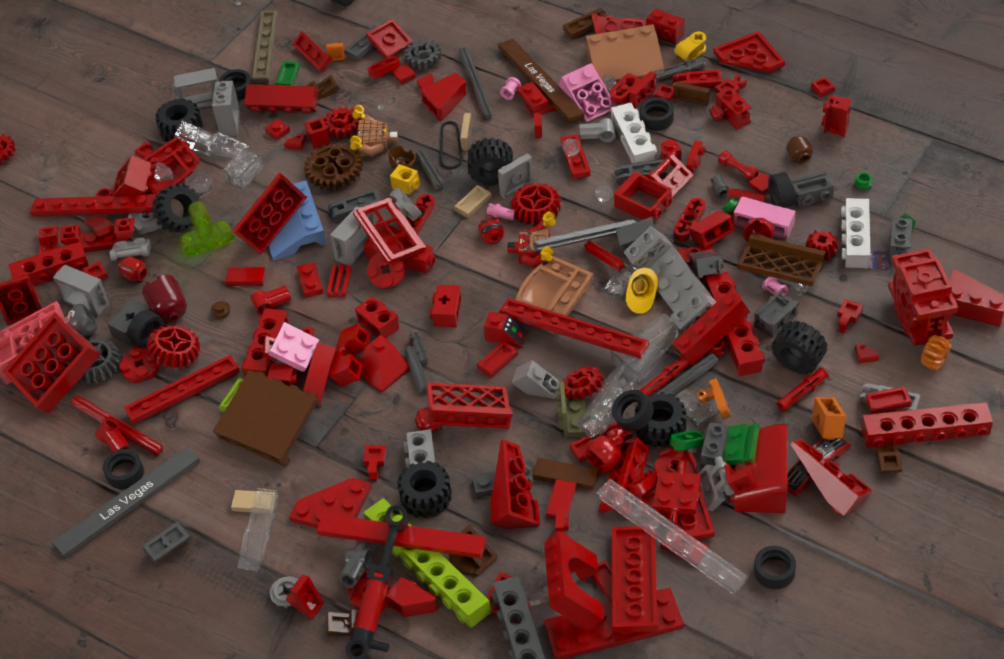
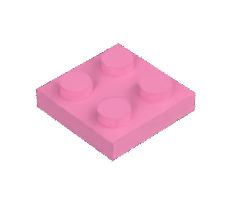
M284 322L268 355L304 372L319 339Z

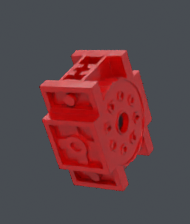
M931 248L892 256L891 262L895 268L893 281L888 282V289L894 300V309L906 336H910L914 346L928 343L929 338L934 335L942 336L946 340L953 339L954 333L948 321L953 313L958 312V306L951 293V283L939 258L934 257Z

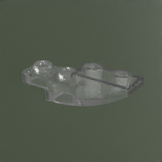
M183 120L175 134V137L190 143L192 150L216 158L243 160L249 147L218 131L213 135Z

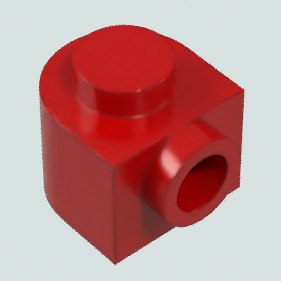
M665 140L661 143V159L665 160V156L668 153H672L681 160V148L675 140Z

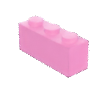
M741 197L734 211V225L745 227L752 219L762 217L771 222L774 228V236L788 239L795 224L796 211Z

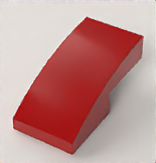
M58 225L39 228V254L59 248Z

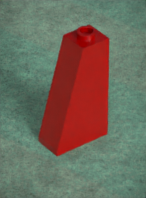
M387 224L394 235L403 233V231ZM384 226L376 228L383 240L391 237ZM406 236L398 238L405 250L413 247ZM368 237L363 247L366 259H371L379 251ZM394 240L386 243L390 251L394 253L401 252ZM424 243L426 246L425 250L402 259L405 268L428 273L436 261L433 247Z

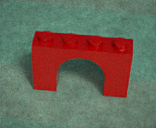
M558 531L544 542L549 607L589 631L604 620L602 603L584 592L575 583L571 575L582 582L587 580L598 571L597 555Z

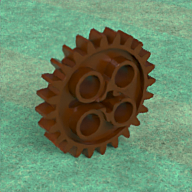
M330 143L329 147L323 145V149L316 148L317 152H311V156H307V161L304 162V170L309 183H314V187L320 185V189L326 186L328 190L331 187L337 190L338 186L344 188V184L351 185V180L356 181V177H360L363 166L361 156L357 150H352L350 147L347 148L346 144L341 147L339 143L336 146Z

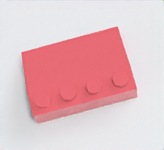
M57 301L0 331V377L6 385L12 381L3 371L54 312L66 321Z

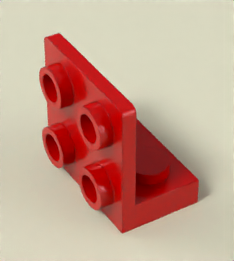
M650 71L641 79L638 78L639 83L631 88L629 92L630 98L623 104L632 103L634 109H637L656 90V73Z

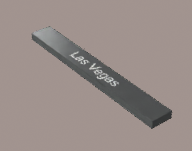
M188 446L54 540L52 542L54 547L66 559L200 463L199 457Z

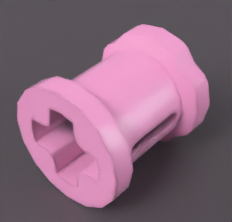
M509 77L506 81L507 84L500 90L501 96L506 100H512L517 88L521 86V82L517 78Z
M768 277L762 285L765 291H769L774 296L779 291L782 292L781 297L785 296L788 292V286L782 285L774 277Z

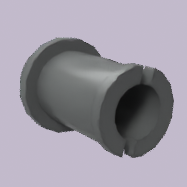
M721 175L713 176L711 183L715 188V195L720 198L726 197L729 187L725 185Z

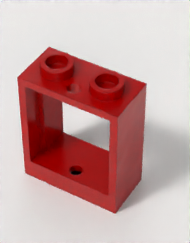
M635 171L614 193V207L641 220L652 217L653 222L661 216L663 210L669 207L673 201L672 188ZM640 190L658 200L651 208H648L630 198Z

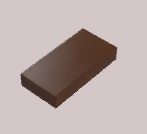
M676 82L674 85V99L708 106L710 102V89Z

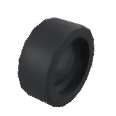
M241 69L227 71L219 79V82H244L242 86L235 88L237 100L245 99L246 84L253 85L250 74Z
M664 98L648 99L640 107V121L643 120L645 127L650 130L666 129L674 120L673 105ZM652 111H663L666 113L662 117H651L647 114Z
M781 172L770 175L768 187L773 204L783 208L793 206L794 191L788 174Z
M150 310L140 311L133 317L128 326V339L140 348H147L148 338L154 329L158 330L160 326L164 327L163 319ZM147 324H149L147 330L142 335L144 328L147 326Z
M639 390L623 392L616 398L611 408L615 421L621 428L627 431L641 429L647 425L653 415V405L646 395ZM635 402H642L641 410L637 415L632 418L623 419L624 410L629 405Z
M129 449L117 450L107 456L103 462L104 475L107 482L114 488L127 489L143 477L144 467L139 455L135 451ZM124 462L135 464L133 470L126 475H112V471L119 464Z
M773 545L763 548L756 555L754 574L756 580L761 585L770 589H781L791 584L795 578L796 560L788 549ZM771 559L781 560L788 566V571L783 575H770L762 569V564Z

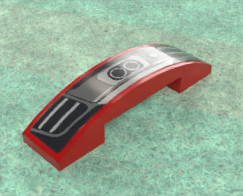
M823 438L813 448L823 454L825 461H831L834 457L838 459L851 447V444L843 438H835L834 440ZM799 459L787 473V491L796 497L810 485V480L812 479Z

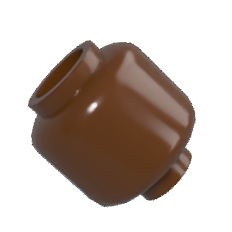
M794 136L786 146L793 162L802 164L811 159L813 148L806 137Z

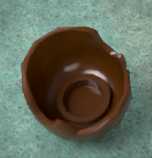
M396 146L389 150V163L393 169H396L399 164L412 169L416 164V155L411 149L405 151L403 146Z

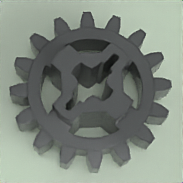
M418 39L417 43L413 41L412 45H407V49L404 50L405 61H407L408 66L412 65L413 69L416 66L419 70L422 67L428 69V66L434 67V63L438 64L439 59H441V47H439L438 43L434 44V40L428 42L427 39L424 41Z

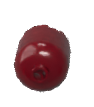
M159 275L157 276L158 280L153 281L151 284L148 281L145 284L142 295L150 311L163 319V323H173L182 318L186 313L187 302L179 282L174 276Z

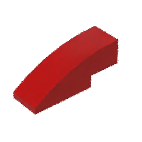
M317 343L303 392L307 393L309 391L314 393L321 404L336 347Z

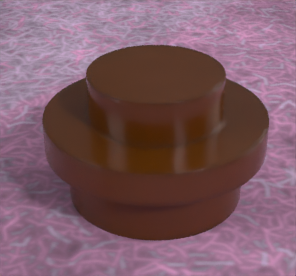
M225 301L216 302L212 305L211 312L216 318L224 319L229 315L230 305Z

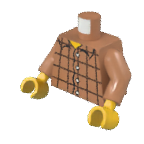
M356 105L352 116L355 119L361 118V120H359L358 136H352L350 139V148L352 150H357L358 148V154L361 157L368 155L373 157L377 154L386 153L388 151V143L398 142V132H388L386 122H380L368 114H363L364 108L361 105Z

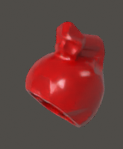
M613 428L609 437L599 436L589 443L584 456L595 469H598V472H609L621 459L620 447L625 439L621 429Z

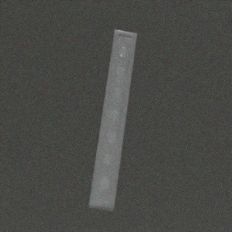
M609 479L597 492L598 498L732 594L736 595L748 581L749 576L612 479Z

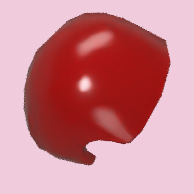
M762 217L754 218L744 227L743 237L747 243L751 234L772 239L774 237V228L770 221Z

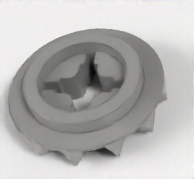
M291 576L282 577L273 583L270 589V597L277 607L284 606L287 609L288 606H291L286 601L287 595L284 594V588L290 592L298 581L297 578Z

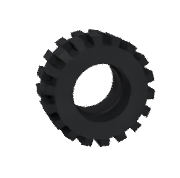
M191 100L167 101L168 103L162 104L161 108H158L155 119L160 136L166 142L171 141L178 135L186 143L199 136L203 123L197 105L192 103Z
M483 138L482 141L478 140L476 144H472L468 150V174L477 183H483V185L490 184L492 186L499 184L498 170L513 162L511 146H508L506 142H502L501 139Z
M181 183L164 188L155 195L156 199L152 202L155 205L151 207L152 211L155 212L153 218H157L158 221L156 223L158 225L162 224V229H169V232H181L191 228L200 220L201 216L199 214L203 213V209L200 208L203 203L198 199L200 195L195 194L196 190L194 188L189 189V185L183 186ZM172 199H176L182 204L184 211L182 217H178L172 211Z
M789 321L783 325L773 340L771 349L776 360L784 367L796 373L808 374L816 370L828 350V345L824 336L814 329L813 326H809L804 322Z
M654 392L651 393V396L646 395L653 405V415L647 425L639 430H635L636 434L639 435L641 441L644 440L645 444H652V447L657 448L658 445L664 448L668 444L671 446V435L686 430V408H684V403L680 402V398L677 396L673 397L671 393L666 395L664 392H660V394ZM638 402V406L635 407V415L641 410L642 402ZM666 418L668 420L664 422H657L653 419Z
M418 461V464H410V468H405L403 474L399 475V481H397L402 506L407 510V513H414L415 517L420 515L423 518H427L428 515L434 517L437 512L442 513L444 511L443 507L447 508L449 501L452 499L448 472L436 462L431 464V461H426V463ZM425 486L433 487L427 492L416 491Z

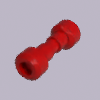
M727 150L722 151L718 156V163L737 169L749 181L759 175L758 168L738 162L737 159L733 158V154Z

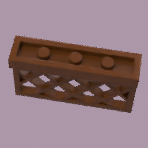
M751 234L748 245L737 264V269L813 287L819 272L823 269L826 251ZM764 259L765 261L758 262L757 260ZM782 263L784 266L778 267L776 264ZM771 266L772 269H766L764 267ZM800 267L803 269V270H801V271H796V270H795L796 268H800ZM788 270L791 272L789 274L783 273L784 271ZM808 275L811 279L804 278L802 276Z

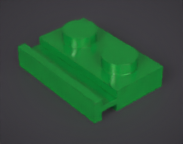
M756 422L753 425H748L747 423L729 426L723 458L724 462L729 465L744 464L746 461H755L760 428Z

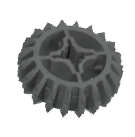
M100 337L96 340L90 339L89 342L101 355L78 380L82 384L87 383L90 386L95 382L98 385L99 381L105 382L106 378H112V374L117 373L121 356L112 341L109 342L106 338L103 340Z

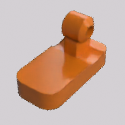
M717 378L710 380V388L697 392L696 396L699 402L705 404L709 400L715 399L723 419L731 417Z

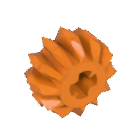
M937 335L929 338L921 355L922 365L936 371L942 368L950 352V341Z

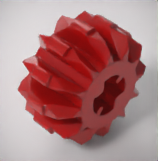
M815 230L813 234H809L805 243V247L826 251L825 259L828 261L831 257H835L839 245L836 235H832L831 231L826 233L824 230L821 232Z

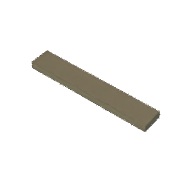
M276 10L261 11L252 83L270 82L278 21V11Z

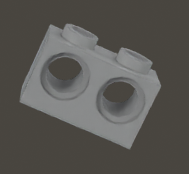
M431 429L408 432L407 441H404L405 454L409 453V457L405 458L406 468H410L409 465L412 463L418 464V461H422V463L431 461V464H434L435 454Z

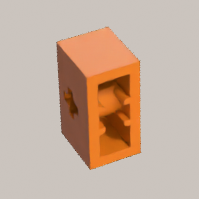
M815 397L812 421L822 438L827 440L843 438L846 414L835 397Z

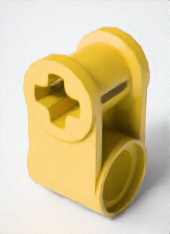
M699 31L694 32L691 36L677 44L674 51L675 54L683 60L690 61L696 59L706 52V34Z

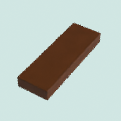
M538 458L533 472V479L554 483L556 479L575 482L577 487L594 490L599 472L595 468Z

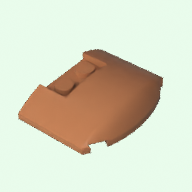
M554 256L551 260L552 262L544 266L540 264L530 273L521 285L515 300L568 316L581 296L586 294L594 274Z

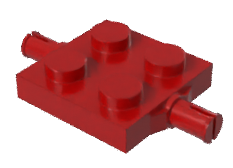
M681 461L677 464V472L658 473L653 502V511L670 514L668 524L671 526L672 523L673 526L677 525L678 515L696 514L701 474L685 473L687 464L682 462L681 465Z

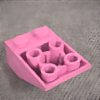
M592 63L562 76L558 83V86L585 113L583 119L586 122L610 112L612 107H616Z

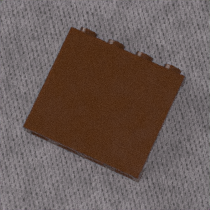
M248 371L213 432L224 442L287 467L290 462L287 454L314 407L321 408V404L317 399L318 397L312 392H302L294 385L287 386L281 380L267 378L265 374L259 371L256 373Z

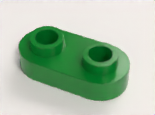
M694 430L674 433L671 435L670 445L674 450L680 452L692 448L698 449L703 446L706 435Z

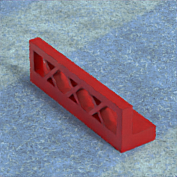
M637 437L624 441L620 447L621 459L610 470L600 503L599 511L602 513L616 510L624 518L631 516L636 496L631 495L628 484L643 474L650 450Z

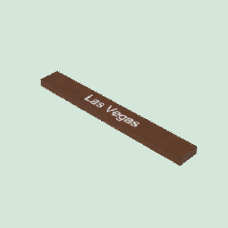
M514 39L498 43V49L530 82L535 84L551 105L569 123L584 118L585 113Z

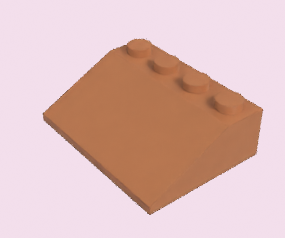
M654 25L586 36V51L589 62L594 66L603 84L619 82L627 73L642 78L650 71L654 72L664 69Z

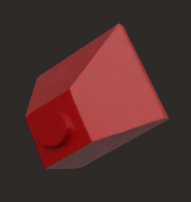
M382 335L366 346L359 360L363 364L360 377L381 393L410 370V367L397 348Z

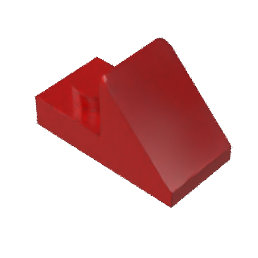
M303 574L294 584L286 598L288 603L311 620H313L324 605V601L310 577Z

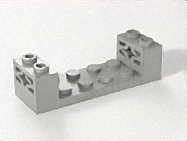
M652 226L624 251L632 265L638 269L649 268L655 272L658 278L657 290L674 312L671 318L683 332L716 303L669 239Z

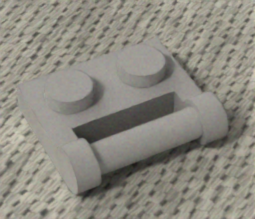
M138 238L132 242L119 241L110 250L111 261H118L119 258L129 256H149L152 246L150 239L145 240V238Z

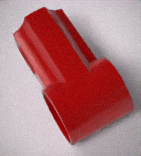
M284 285L269 292L256 291L251 295L250 300L258 315L262 316L265 308L273 309V307L291 301V296L287 286Z
M107 416L96 430V438L106 443L112 453L120 449L130 450L129 444L119 431L121 427L119 421Z

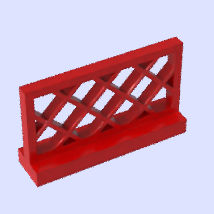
M427 382L429 425L509 429L513 413L512 408H509L506 387ZM432 390H439L442 393L437 395ZM453 391H459L462 394L457 396ZM479 392L482 395L480 397H477L472 393ZM501 393L502 396L500 398H497L492 394ZM448 396L451 399H453V401L449 403L443 398ZM466 397H468V398L471 399L473 402H471V403L469 404L468 402H466V401L463 400V399L466 398ZM488 398L492 403L489 405L483 400Z

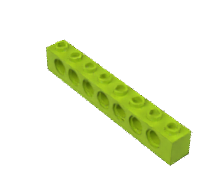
M382 498L363 512L365 519L387 522L386 511L391 505ZM396 515L392 521L398 522L402 519V516ZM393 546L392 554L395 557L399 556L408 570L412 569L421 583L425 582L429 590L435 596L438 595L442 599L445 607L455 612L461 623L465 622L472 628L492 613L489 600L441 553Z

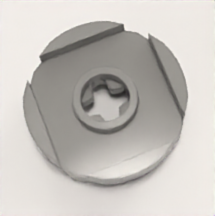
M396 187L389 194L395 201V204L402 211L405 210L407 212V216L412 221H415L422 214L419 208L411 202V199L399 187Z
M155 212L129 213L128 218L134 217V230L140 235L161 229L163 226L156 223L158 221L157 218H153Z

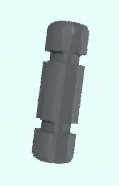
M418 332L410 333L409 340L417 353L421 365L428 364L429 357Z

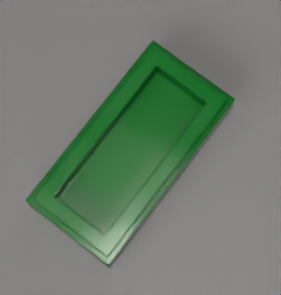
M283 61L275 85L294 86L300 69V62Z

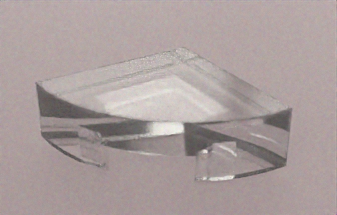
M157 163L154 178L156 181L173 179V173L165 164Z

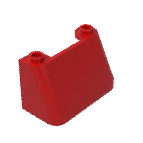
M775 424L759 429L755 461H746L744 464L735 465V471L750 466L753 470L757 487L739 495L735 492L730 495V503H734V512L786 513L788 486L787 424Z

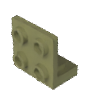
M561 381L560 389H556L559 429L564 430V438L588 436L586 401L583 399H578L577 401L565 400L564 381Z

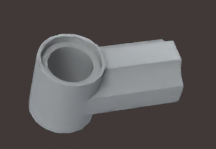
M605 118L599 123L580 124V139L600 138L603 142H611L615 139V123L612 119Z

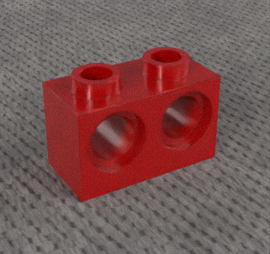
M373 296L355 308L357 321L376 337L382 335L384 338H387L399 329L398 315L393 310L390 311L381 300L378 301Z

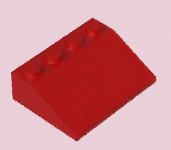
M279 172L232 232L261 255L306 200L307 196Z
M54 312L3 372L36 408L50 413L98 359L101 353Z

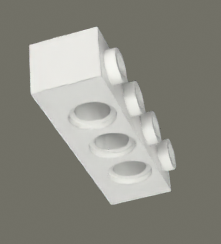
M632 103L612 107L611 119L615 123V129L631 162L638 163L655 160V155H657L655 144L652 145L649 132L646 133L644 122L639 119L638 110L634 109Z
M846 198V204L841 209V217H845V220H842L841 231H845V234H842V245H845V248H842V260H845V267L869 268V199Z

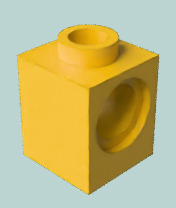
M399 164L390 175L392 189L399 187L405 194L411 195L420 185L418 171Z

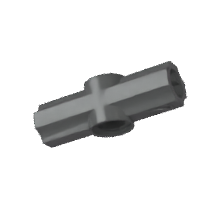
M358 541L354 550L350 549L346 552L345 566L338 577L340 584H343L346 588H354L364 569H369L370 564L373 563L372 554L378 545L377 543Z

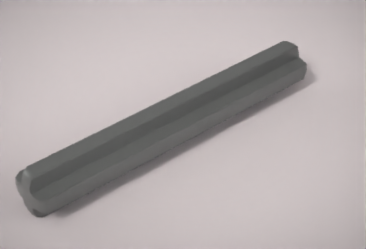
M714 354L708 355L656 394L664 392L666 395L668 393L675 395L718 363V358Z

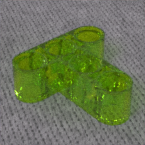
M196 201L189 206L188 211L194 230L181 235L178 239L186 257H195L230 244L234 240L235 235L229 223L225 220L212 223L203 202Z

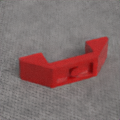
M134 217L115 220V231L100 237L94 233L82 234L79 225L63 226L60 230V242L69 245L81 241L84 252L112 249L114 244L119 241H127L134 234L135 220Z

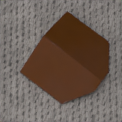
M470 524L460 532L480 536ZM486 543L482 559L449 554V562L460 573L478 576L498 555Z

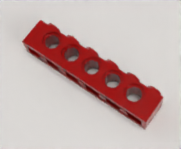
M728 271L722 274L705 276V288L716 302L729 290L741 299L740 293L735 291V281L733 278H730ZM746 316L724 336L739 377L762 372L763 363H765L764 353L759 350L758 338L753 335L751 321L748 322Z
M987 402L863 415L861 430L866 448L892 445V442L894 445H902L905 443H922L924 441H942L944 439H962L971 436L981 437L990 435L993 420Z

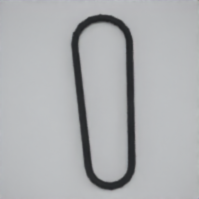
M446 121L441 125L440 164L447 169H453L460 166L463 161L459 127L454 121ZM449 123L456 126L460 162L454 166H447L442 161L443 129Z

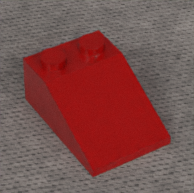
M29 275L0 283V310L7 325L14 324L43 308L38 290Z

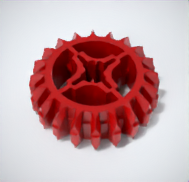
M531 182V185L527 186L524 184L523 188H518V191L514 192L511 200V209L514 210V216L518 218L519 222H524L525 225L531 223L534 226L544 221L543 216L546 212H551L558 216L561 208V198L557 190L553 189V186L548 187L546 183L541 185L540 182L538 184Z
M167 324L165 328L160 326L158 330L154 329L153 333L150 334L147 342V351L152 361L157 362V366L164 365V369L171 367L172 370L177 367L181 370L183 366L188 368L190 364H194L195 360H197L200 352V343L195 333L190 332V328L184 329L183 325L176 327L175 324L170 327Z

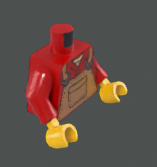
M546 212L543 216L544 221H541L529 230L521 231L519 233V242H508V253H518L519 263L531 268H536L540 264L543 266L548 264L553 258L552 254H554V251L549 246L544 247L542 251H536L534 249V241L550 237L548 225L554 226L556 224L555 215L551 212Z

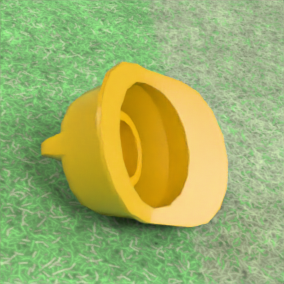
M649 268L637 269L627 281L626 303L629 309L636 314L648 312L654 303L658 278L653 270Z

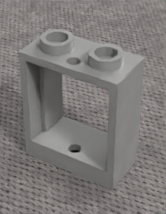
M215 68L174 76L175 83L172 84L174 94L177 93L178 95L175 96L176 99L191 100L192 103L197 105L198 109L212 107L215 82H218ZM211 83L213 92L188 97L183 95L182 88Z
M233 81L215 82L212 107L220 137L238 136L240 108Z
M356 206L353 211H356L360 207ZM353 211L330 234L335 260L347 266L353 265L363 254V246L368 239L367 234L354 217ZM372 213L365 214L372 225H374Z
M64 265L53 277L64 303L71 306L83 304L92 315L97 317L108 307L109 301L101 279L67 265Z

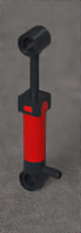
M401 505L390 506L386 511V520L390 530L380 564H370L367 574L368 582L350 642L346 646V654L349 659H369L370 649L383 652L389 651L390 645L388 643L375 641L373 638L387 590L390 589L394 576L393 570L388 567L396 536L398 532L404 531L409 524L406 509ZM401 515L402 519L400 521H392L394 516ZM357 648L364 650L360 656L352 655L353 651Z

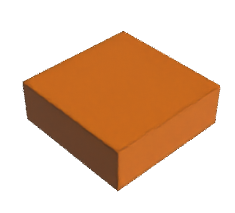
M343 42L326 44L327 53L333 58L332 61L346 60Z

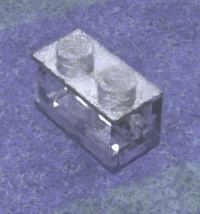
M243 148L223 170L226 184L244 190L264 168L261 155L257 156Z

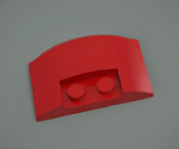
M180 135L143 158V160L151 163L150 171H152L146 183L148 189L145 195L157 194L173 184H183L195 171L200 159Z

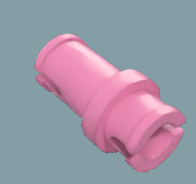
M489 203L490 207L487 208L488 215L514 222V210L502 207L501 204Z

